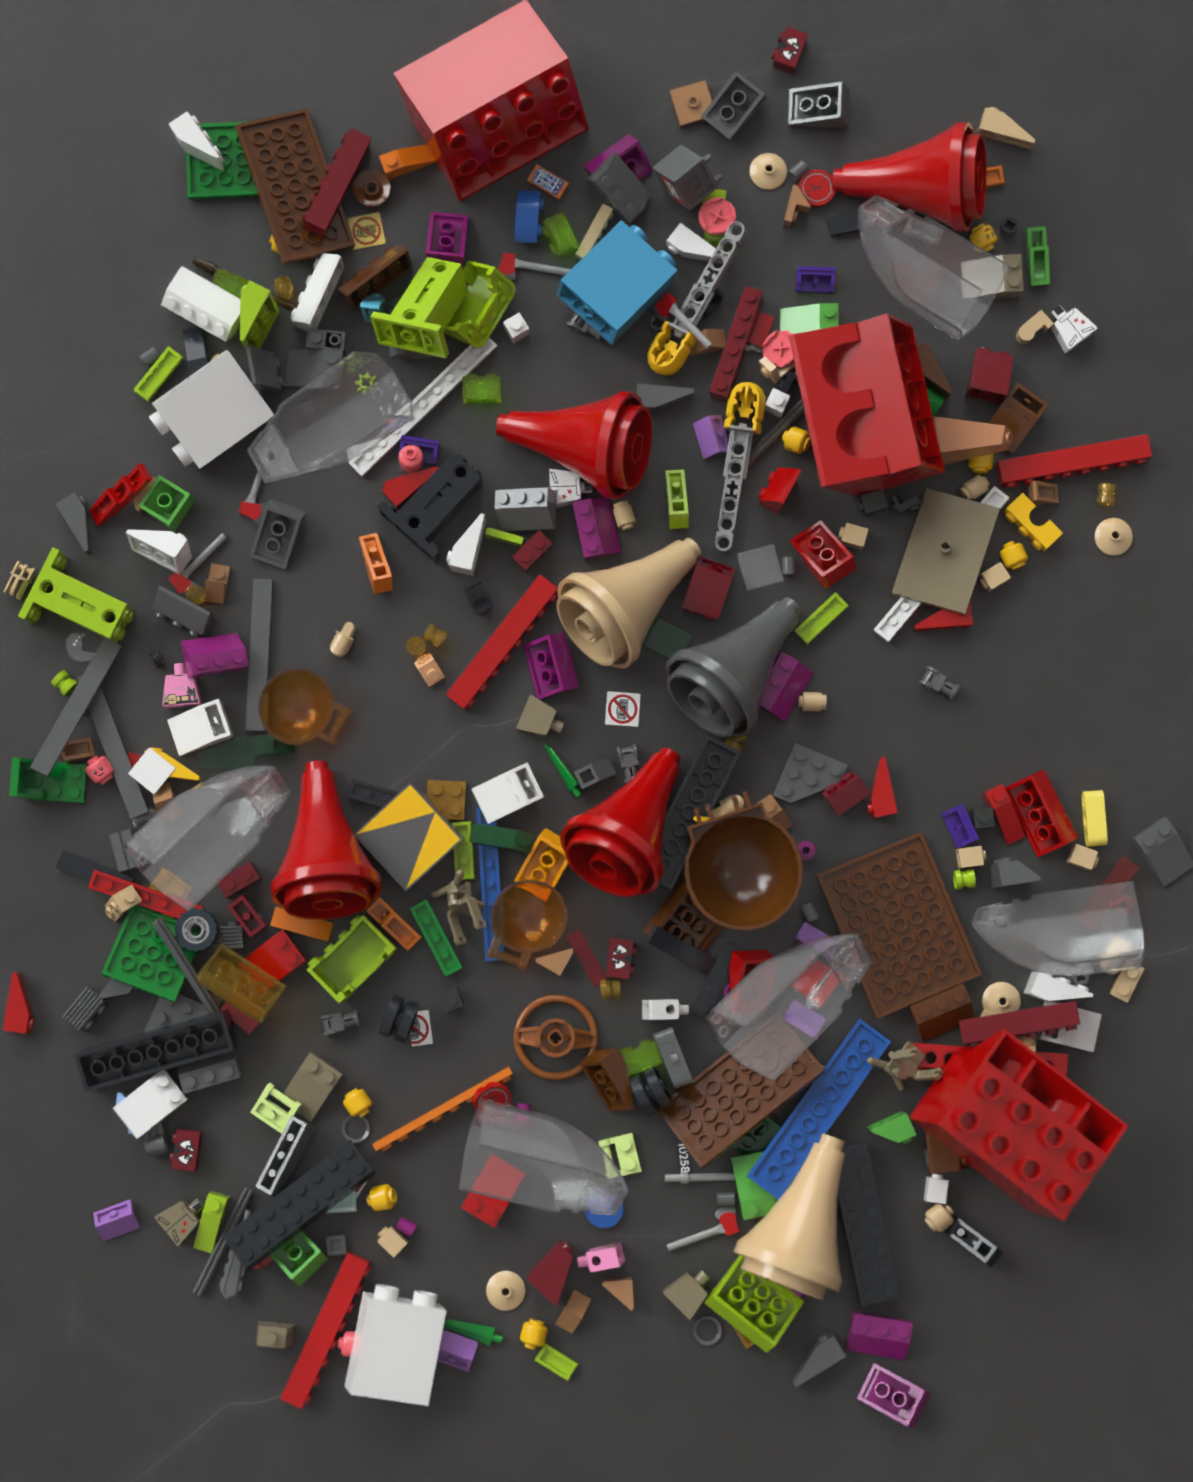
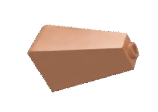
M934 417L942 459L945 465L1009 450L1013 440L1012 431L1005 425Z

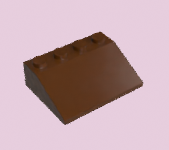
M399 244L394 247H388L382 256L373 258L366 268L357 270L354 273V277L350 280L346 279L339 284L337 291L352 312L360 307V303L366 295L377 294L412 268L408 249Z
M684 876L642 931L649 936L654 925H657L704 952L723 926L704 916L697 908L687 890Z

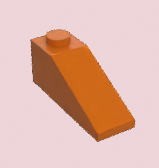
M427 144L397 149L379 156L388 180L437 163Z
M378 534L360 536L359 542L374 594L393 590L392 575Z

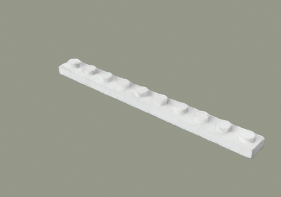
M489 337L486 344L481 348L469 346L348 462L349 465L363 477L401 440L402 435L406 436L497 348V344Z
M994 486L980 503L994 506L1001 510L1009 500V497ZM901 597L875 627L874 632L889 643L922 603Z

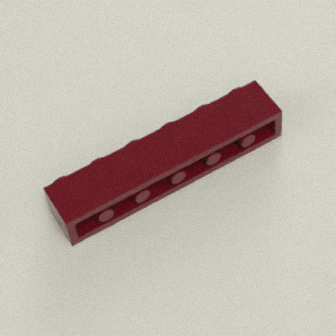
M353 128L350 129L348 134L345 133L341 140L343 145L341 149H336L333 156L335 161L333 164L328 165L325 172L327 177L325 180L321 179L318 185L319 192L317 195H313L310 202L312 206L303 215L304 229L320 237H325L370 147L372 137Z
M747 286L744 287L709 391L713 399L728 403L730 392L735 386L764 300V294L761 290Z
M1076 1001L959 1020L963 1044H968V1047L979 1045V1042L987 1040L1002 1029L1007 1030L1019 1039L1018 1035L1026 1034V1037L1029 1038L1038 1036V1032L1046 1031V1034L1058 1033L1057 1029L1065 1028L1066 1031L1077 1030V1026L1081 1025Z

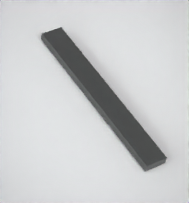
M253 579L246 731L265 732L273 595L272 579Z
M107 638L103 639L31 764V770L47 778L49 777L121 651V645Z
M82 676L77 677L78 683H79L80 679L82 678ZM100 686L88 709L107 759L114 769L113 775L129 817L134 819L149 813V809L138 781L128 774L133 767L102 686Z

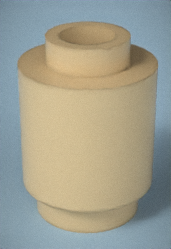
M977 475L964 483L963 487L960 488V492L965 499L975 500L988 491L989 482L984 476Z
M628 501L614 504L613 513L618 528L623 530L633 528L636 520Z
M803 692L802 696L799 695L798 707H802V711L821 712V710H826L827 697L820 692Z

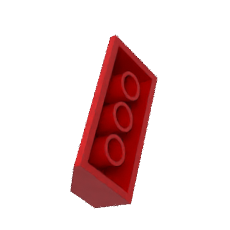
M1044 769L1005 787L1037 858L1078 839Z

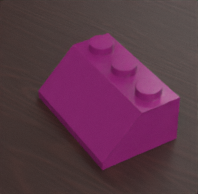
M630 134L583 165L588 176H590L616 152L639 180L653 171L639 141Z
M590 498L572 502L584 561L622 554L610 499Z
M237 633L181 641L188 679L244 671L249 666L245 646Z
M565 633L549 634L523 645L537 699L549 698L579 688Z
M781 652L765 685L760 709L785 723L798 701L799 695L801 696L811 679L813 672L798 660Z
M852 1310L846 1350L904 1360L910 1344L913 1323L910 1320Z

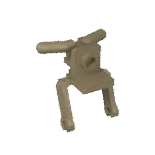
M463 870L456 872L455 878L450 884L431 893L432 898L448 894L449 911L447 912V918L454 936V943L457 946L466 943V938L457 917L458 913L472 916L474 927L477 930L486 927V922L483 920L480 912L485 907V902L471 897L472 891L469 882H465L460 887L464 876Z
M909 1041L906 1042L901 1050L889 1052L888 1055L891 1058L889 1063L873 1057L867 1059L869 1065L880 1067L892 1076L899 1091L905 1090L902 1079L910 1077L916 1081L939 1080L942 1078L939 1073H944L939 1067L936 1069L918 1070L917 1067L925 1057V1054Z

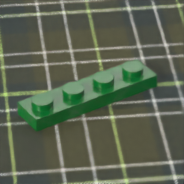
M426 899L411 907L410 910L445 977L463 968L428 900Z

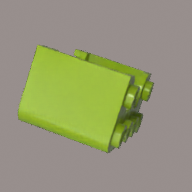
M357 915L350 922L352 925L350 930L345 929L338 936L340 940L335 945L331 943L324 950L326 953L323 956H315L308 963L310 967L307 971L338 1003H343L398 949L366 915Z

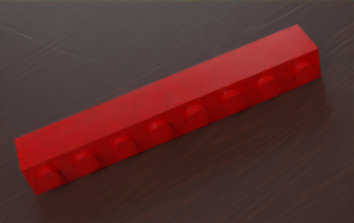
M1148 434L999 460L995 465L999 485L1012 488L1017 486V483L1024 482V485H1029L1032 481L1040 479L1046 482L1054 480L1056 476L1068 478L1073 476V473L1080 472V475L1091 473V470L1098 469L1099 472L1109 470L1113 466L1124 468L1129 466L1128 464L1130 463L1142 465L1147 463V460L1152 457Z
M539 575L446 693V696L463 710H466L467 707L470 709L477 701L475 699L479 692L482 694L488 687V680L490 678L494 679L500 671L498 667L502 662L506 664L512 656L510 652L513 648L517 649L521 645L523 635L526 632L529 634L535 627L534 621L537 618L541 619L546 613L547 609L545 607L548 603L552 604L557 599L558 588Z
M351 1251L347 1253L282 1393L281 1400L302 1409L304 1404H309L313 1396L310 1391L313 1386L317 1387L321 1378L318 1375L321 1368L325 1369L330 1359L327 1357L329 1350H334L337 1344L336 1334L338 1331L342 1332L347 1322L343 1319L346 1313H351L355 1304L352 1302L354 1295L358 1296L363 1287L360 1282L363 1277L367 1278L371 1267L368 1266L370 1260Z

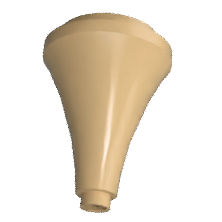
M686 538L683 541L676 540L663 549L633 562L605 570L571 573L558 585L557 612L564 629L572 641L586 656L600 665H611L621 669L630 666L639 658L641 647L650 626L667 597L696 566L697 559L701 556L699 546L690 538Z
M822 1134L819 1143L814 1142L807 1159L789 1188L766 1216L744 1237L737 1241L733 1252L745 1257L741 1266L742 1270L823 1300L826 1289L839 1292L843 1281L837 1250V1196L845 1153L841 1152L844 1141Z

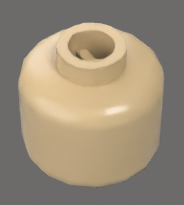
M936 1203L926 1211V1219L924 1221L933 1232H943L953 1224L954 1220L951 1215L954 1212L947 1204L943 1206L940 1203Z

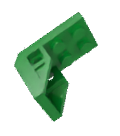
M12 757L9 796L23 800L85 803L87 785L85 769L88 766L87 764L56 763L47 778L30 769L34 759Z

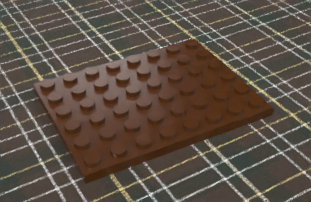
M922 831L815 875L875 1019L982 975Z

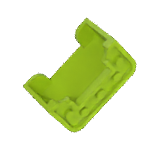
M468 260L463 268L464 278L468 284V293L443 333L472 347L481 348L486 344L514 297L516 288L514 283L496 267Z

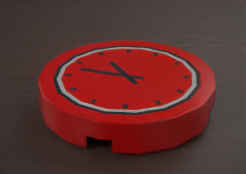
M814 169L808 171L802 176L798 184V188L810 207H822L829 203L835 195L833 178L823 170Z
M500 1082L487 1083V1086L480 1087L474 1094L472 1102L479 1115L495 1117L507 1110L511 1104V1093L507 1086Z

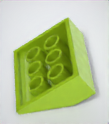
M249 280L248 284L244 285L240 292V341L245 350L246 346L261 348L280 312L271 291Z
M739 1255L713 1289L705 1304L767 1353L775 1347L804 1301L787 1287L742 1270L741 1266L745 1257Z

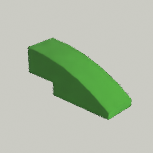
M1046 227L1024 228L1030 286L1050 284L1049 246H1047Z

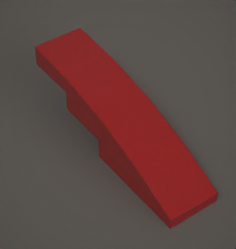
M137 464L128 476H122L113 488H107L91 507L89 512L97 526H101L123 509L152 480L144 464Z

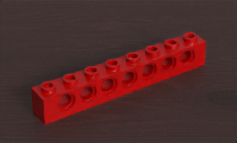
M912 1043L925 1056L929 1052L934 1054V1061L927 1063L924 1057L917 1067L918 1070H925V1068L936 1069L938 1067L943 1069L946 1065L944 1059L947 1054L964 1056L966 1052L974 1048ZM1035 1052L1067 1077L1068 1054Z

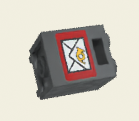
M679 145L652 167L666 194L688 210L693 209L719 187L718 183L723 180L721 174L713 177L707 166V163L713 159L711 154H707L702 158L683 145Z

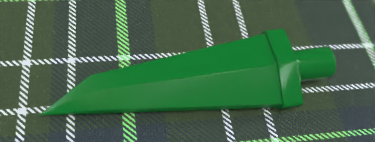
M543 743L568 791L572 792L576 798L582 796L583 794L578 788L579 783L577 780H575L553 748Z
M451 1319L444 1321V1327L482 1342L487 1346H490L492 1341L500 1344L502 1342L503 1336L494 1333L495 1327Z

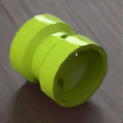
M62 670L53 678L51 684L55 688H59L61 693L67 697L75 690L78 682L75 679H71L69 674Z
M967 869L965 872L960 870L953 871L955 890L962 889L963 887H976L974 869Z

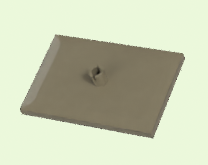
M926 488L923 497L924 503L920 506L892 590V595L966 615L1000 508Z

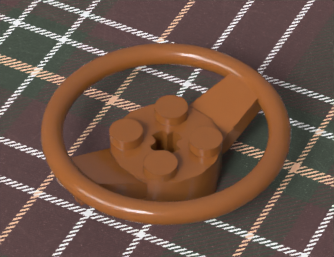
M547 995L531 1002L519 1015L513 1034L515 1051L521 1063L531 1073L547 1080L568 1079L582 1072L583 1068L579 1063L574 1068L564 1072L544 1071L536 1067L527 1058L522 1044L539 1047L547 1056L554 1058L564 1056L571 1049L589 1047L584 1057L586 1059L597 1050L599 1040L597 1024L591 1012L581 1002L565 995ZM559 1002L576 1008L585 1017L590 1031L572 1028L570 1023L559 1018L549 1019L543 1022L541 1026L523 1028L527 1017L536 1008L547 1003ZM553 1032H558V1036L562 1037L561 1040H558V1043H554L550 1039V1035H554Z

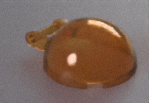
M293 668L276 674L266 683L259 698V716L264 728L272 737L287 744H303L313 740L315 737H319L335 745L336 737L347 715H350L352 710L335 702L332 688L324 678L306 669ZM336 708L341 712L329 735H326L322 732L329 724L333 710Z
M523 879L505 887L498 894L491 910V927L495 937L487 957L491 959L494 957L517 965L518 969L524 970L532 952L551 948L560 939L567 924V908L561 894L554 887L535 879ZM502 943L511 950L523 952L521 958L498 951L500 944Z

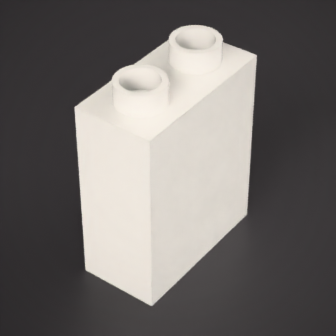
M226 350L155 400L152 404L157 411L150 415L149 418L162 436L170 430L175 434L180 443L172 449L183 465L186 467L194 461L200 469L275 415L230 352Z
M376 1284L374 1293L363 1292L345 1388L350 1395L428 1406L447 1310L439 1303H436L437 1294L415 1290L413 1299L398 1297L399 1288Z

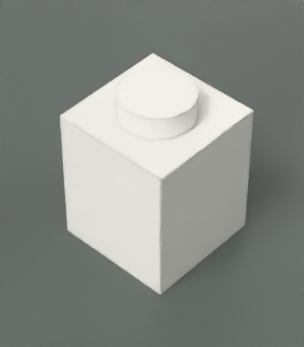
M520 313L503 322L504 329L513 344L530 334L529 327Z
M773 388L765 404V411L781 418L790 395Z
M932 1174V1177L926 1176L925 1201L946 1204L949 1180L943 1179L944 1175Z

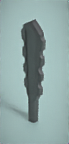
M245 1209L243 1221L246 1218H248L253 1213V1211ZM232 1249L229 1250V1262L225 1264L223 1270L225 1275L221 1278L219 1284L220 1292L226 1300L237 1296L238 1292L241 1291L243 1284L241 1277L245 1273V1268Z

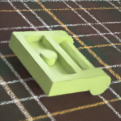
M269 1083L250 1113L282 1134L291 1115L295 1116L302 1104L298 1101H293L274 1088L275 1085ZM272 1095L291 1108L290 1111L287 1112L268 1099V1096Z
M632 1133L598 1141L599 1147H602L608 1172L606 1173L607 1180L641 1171ZM614 1143L621 1170L615 1171L609 1147L610 1144Z

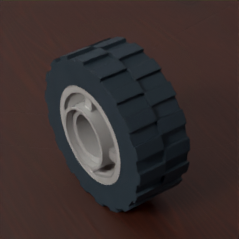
M197 908L187 910L180 915L181 917L177 919L174 930L177 942L183 948L193 952H204L206 949L212 948V945H215L217 938H219L220 927L214 915L206 910ZM200 925L201 933L195 936L193 928Z

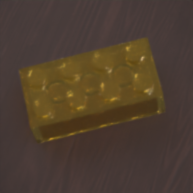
M222 943L200 970L196 982L260 1024H262L282 997L286 985Z

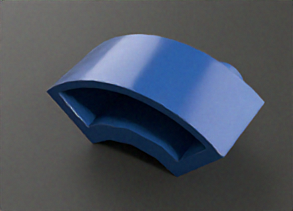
M518 190L514 242L537 243L538 236H541L542 225H539V211L543 210L544 199H540V191Z

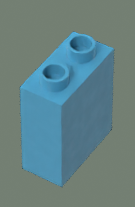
M622 220L560 280L556 295L611 345L672 286L677 273L676 263L670 254L663 250L656 252L647 244L648 238L639 227L632 225L629 228Z

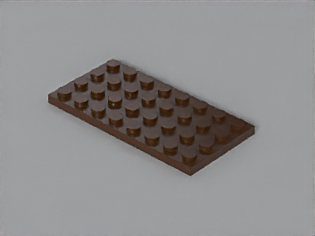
M307 108L236 124L235 130L282 264L285 265L318 257L323 253L330 254L354 248L355 242L341 205L324 238L303 228V215L306 210H310L312 206L310 205L311 199L314 194H318V185L321 179H326L327 174L325 172L328 167Z
M777 1012L692 1079V1083L683 1086L671 1096L672 1105L665 1109L658 1106L657 1111L699 1166L704 1169L826 1071Z

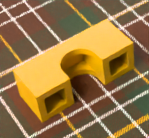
M1022 493L1004 510L1005 517L1010 523H1015L1019 527L1018 530L1023 536H1028L1033 541L1032 545L1037 550L1044 552L1063 532L1051 520L1042 526L1032 524L1029 515L1036 505Z

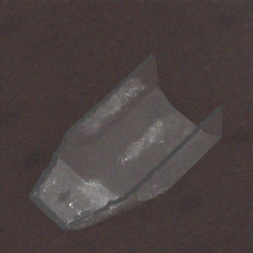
M878 195L873 196L859 206L858 223L865 254L876 276L889 293L901 304L932 323L937 329H941L948 333L950 337L961 341L976 328L986 314L1011 266L928 216H925L923 219L914 215L915 211L911 209L904 211L897 208V203Z
M353 351L280 403L274 416L270 417L267 421L268 424L263 431H260L247 449V452L265 483L333 468L363 454L413 419L412 401L394 369L377 353Z
M273 766L244 767L218 774L173 798L125 843L123 849L138 870L161 893L189 912L258 845L265 827L269 828L271 825L270 819L275 812L278 813L291 791Z
M1133 881L1031 895V899L1020 901V898L1013 899L1011 904L1002 905V902L979 907L971 921L978 934L998 953L1023 967L1052 975L1074 976L1102 972L1113 974L1119 972V970L1126 969L1128 971H1135L1142 967L1145 955L1143 926Z
M857 934L833 935L805 942L755 967L710 1011L706 1018L720 1044L741 1065L775 1081L841 1014L843 1003L846 999L851 998V990L856 983H860L871 965V961Z
M481 1099L471 1122L464 1149L459 1190L550 1212L560 1213V1210L563 1209L572 1210V1213L587 1210L591 1211V1214H617L628 1193V1189L614 1162L597 1143L577 1128L552 1116L492 1100Z

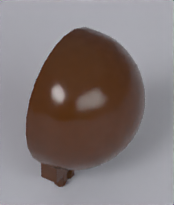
M745 791L742 792L743 799L747 805L745 808H739L738 799L733 795L731 796L735 808L733 812L714 818L710 804L705 805V810L710 820L702 822L700 810L698 808L694 809L698 824L687 827L692 842L685 861V879L687 890L694 904L704 916L723 927L732 930L748 931L772 924L789 911L797 899L802 886L803 863L800 850L794 838L782 825L767 816L763 802L751 805L748 793Z

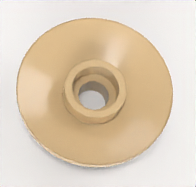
M764 153L757 156L750 166L751 180L757 187L764 190L778 188L783 184L787 176L785 162L781 157L773 153ZM771 167L772 171L768 172L765 168Z
M1109 518L1097 526L1094 539L1097 547L1103 553L1116 556L1123 554L1129 549L1133 540V534L1125 521L1118 518ZM1113 532L1118 534L1117 539L1112 537Z
M1006 982L991 984L986 988L982 996L983 1009L986 1008L995 1014L1018 1011L1021 1005L1019 992L1013 985ZM1002 997L1006 1000V1003L1004 1005H1001L999 1003V1000Z
M500 1271L494 1274L487 1284V1298L499 1310L508 1311L515 1309L522 1303L525 1297V1284L516 1273ZM502 1289H509V1294L504 1295Z

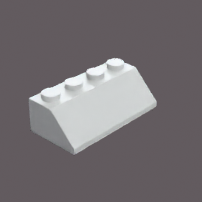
M323 253L320 258L315 260L313 266L315 270L306 280L307 287L305 291H302L299 295L297 309L294 308L291 313L290 319H292L293 326L304 331L317 329L345 268L339 255Z
M183 266L179 269L167 287L161 305L227 342L236 335L240 325V299Z

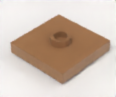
M706 80L670 90V96L680 127L704 121L701 116L712 103Z

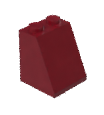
M986 347L976 348L972 358L965 396L1002 404L1008 396L1014 356H1010L1009 353L1004 351L992 352L991 349Z
M699 557L682 608H685L687 612L696 614V612L703 614V617L714 620V618L719 619L736 568Z
M558 1240L529 1271L526 1277L554 1306L558 1304L573 1259V1247L566 1240L563 1242Z

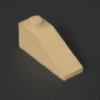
M985 107L977 134L1027 149L1033 147L1035 139L1009 116L997 108Z

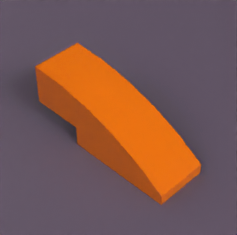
M379 895L371 900L370 905L365 909L407 951L421 938Z
M275 907L270 926L328 942L334 923L325 920L297 918L289 915L285 909Z

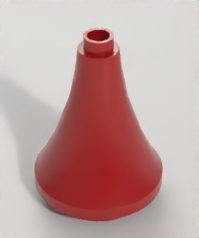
M957 122L949 129L924 142L888 156L848 163L844 165L843 169H834L833 189L835 192H843L844 196L889 202L925 214L949 226L956 232L969 231L973 219H981L984 213L987 187L986 148L983 135L974 134L970 122Z
M620 391L613 396L589 404L559 410L511 411L508 415L500 414L496 423L497 436L504 437L508 443L525 447L549 457L579 475L603 497L620 500L629 490H634L639 485L645 474L650 457L653 433L652 418L648 408L643 406L640 396L634 392Z
M662 748L659 753H654L627 784L597 806L570 818L562 829L560 842L569 865L583 880L597 889L616 896L631 897L648 894L654 891L660 883L664 873L662 838L666 810L674 783L680 771L678 764L681 759L675 751L669 748Z
M321 760L311 761L305 765L306 771L301 776V794L297 820L288 851L276 877L271 883V898L275 904L283 907L286 913L297 918L326 920L347 917L365 910L370 905L371 900L381 893V876L360 848L344 815L334 773L329 770L328 762Z

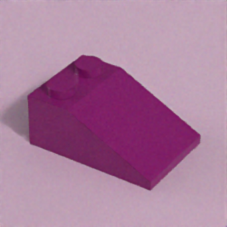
M431 212L426 258L459 263L463 270L468 215Z
M874 1363L857 1399L903 1425L914 1429L931 1393Z

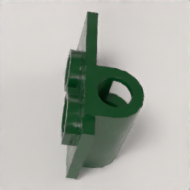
M769 1116L732 1147L741 1155L760 1152L765 1146L770 1144L782 1126Z

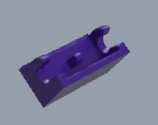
M798 266L796 271V292L833 293L836 268Z
M405 435L401 436L399 452L407 445H415L423 453V463L437 465L440 450L439 441Z
M963 804L941 814L957 849L979 839Z

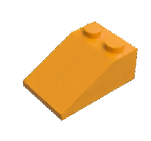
M545 828L535 841L531 853L528 854L514 880L546 901L569 866L561 846L560 836Z

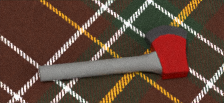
M504 252L498 270L511 281L516 279L515 269H528L563 276L571 270L522 261L516 258L515 254Z
M666 293L652 307L653 313L658 320L662 322L668 321L672 314L707 349L712 347L713 344L680 311L676 304L677 300L671 293Z
M268 448L264 449L250 494L245 501L241 502L238 512L260 524L266 505L256 503V498L272 452Z
M223 533L185 568L181 575L174 573L168 578L176 588L179 596L187 599L195 593L197 583L189 580V577L227 539Z
M720 1207L714 1214L720 1221L719 1225L666 1244L668 1251L714 1235L726 1234L729 1236L739 1232L735 1207Z

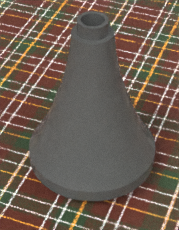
M785 597L782 601H775L745 625L710 642L676 651L666 663L667 687L672 699L681 711L699 727L716 736L744 737L748 735L757 725L763 691L776 657L788 636L798 624V616L801 614L800 606L791 598Z

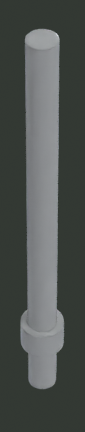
M680 1172V1174L664 1175L665 1182H680V1184H688V1182L735 1180L734 1173L688 1174V1172Z

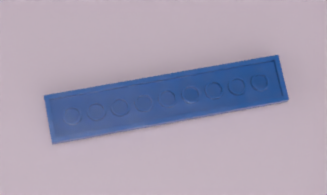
M858 1019L825 1065L824 1069L826 1072L813 1082L746 1177L779 1200L798 1174L814 1142L819 1143L822 1134L828 1132L874 1067L867 1063V1059L869 1057L879 1059L891 1041L863 1020Z

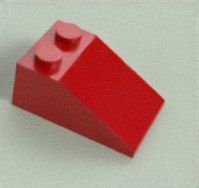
M778 467L776 472L772 471L767 480L770 482L767 489L763 487L758 495L760 498L759 504L779 515L802 470Z
M821 520L790 540V543L824 589H827L856 569L854 556Z
M282 929L238 965L259 994L262 995L308 960L288 932Z
M766 949L732 951L729 978L731 1012L733 1014L767 1012L777 959Z
M491 1155L461 1208L495 1228L525 1174Z

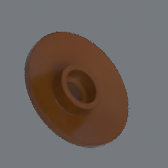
M366 170L360 173L353 184V192L356 199L368 207H376L383 204L388 199L391 191L388 178L377 170ZM371 188L376 189L374 193L369 192Z

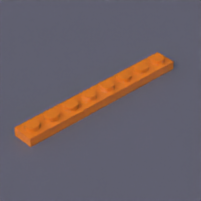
M508 1066L372 1144L376 1151L381 1149L382 1152L392 1147L391 1142L396 1139L401 1142L408 1138L410 1131L415 1130L418 1132L426 1127V1122L432 1120L434 1123L443 1118L442 1113L447 1110L452 1113L460 1108L459 1104L466 1100L467 1103L473 1101L476 1091L480 1087L487 1086V1083L499 1081L500 1083H505L510 1080V1075L513 1074V1071Z

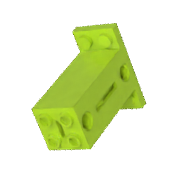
M427 257L392 313L389 315L373 311L370 318L378 343L446 358L449 351L443 331L468 293L461 264Z
M52 547L18 616L34 625L35 621L37 622L40 619L41 609L43 608L115 643L118 640L121 641L126 632L124 630L126 624L130 623L134 617V609L112 596L61 573L60 571H63L67 565V556L60 550Z

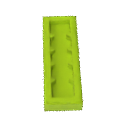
M168 346L133 389L134 392L147 402H150L182 363L184 357Z
M835 592L794 632L808 645L849 605Z

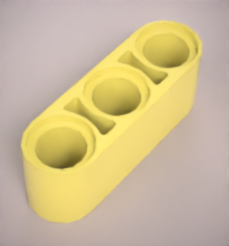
M1102 790L1083 791L1081 798L1086 847L1106 846L1108 839L1104 793Z

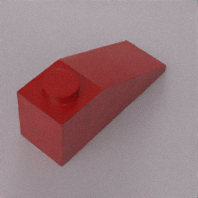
M438 467L398 476L393 480L389 479L383 484L382 492L399 510L431 477Z
M971 602L969 603L966 615L941 609L913 627V631L971 627L973 625Z
M886 757L879 759L869 797L870 804H867L868 814L872 815L873 819L898 813Z
M998 785L982 793L988 808H993L994 820L1006 844L1009 845L1024 838L1025 835L1004 785Z
M12 972L3 1031L30 1034V1031L35 1026L33 1011L21 973Z

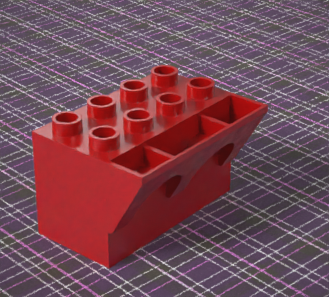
M527 0L516 4L393 73L413 124L425 140L459 202L589 130L569 59Z
M886 313L858 323L789 335L821 487L860 497L867 493L890 489L945 473L912 324Z
M1002 1029L966 1052L964 1056L952 1055L942 1069L944 1073H939L942 1078L932 1083L909 1116V1119L957 1154L968 1165L1028 1211L1064 1222L1128 1128V1125L1011 1033Z

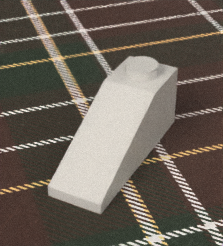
M682 223L677 226L666 243L667 249L674 255L678 254L684 258L707 262L710 261L716 248ZM717 260L715 263L723 264V260Z

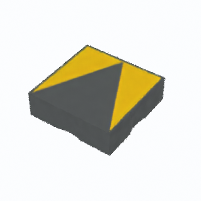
M413 781L354 833V836L405 891L412 887L465 838L445 816L437 811L431 800Z

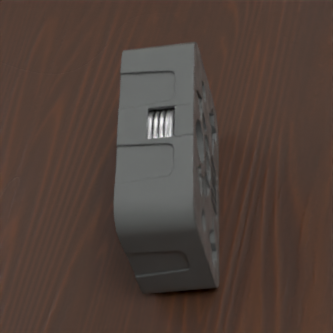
M672 1027L652 1034L673 1089L692 1083L691 1074Z

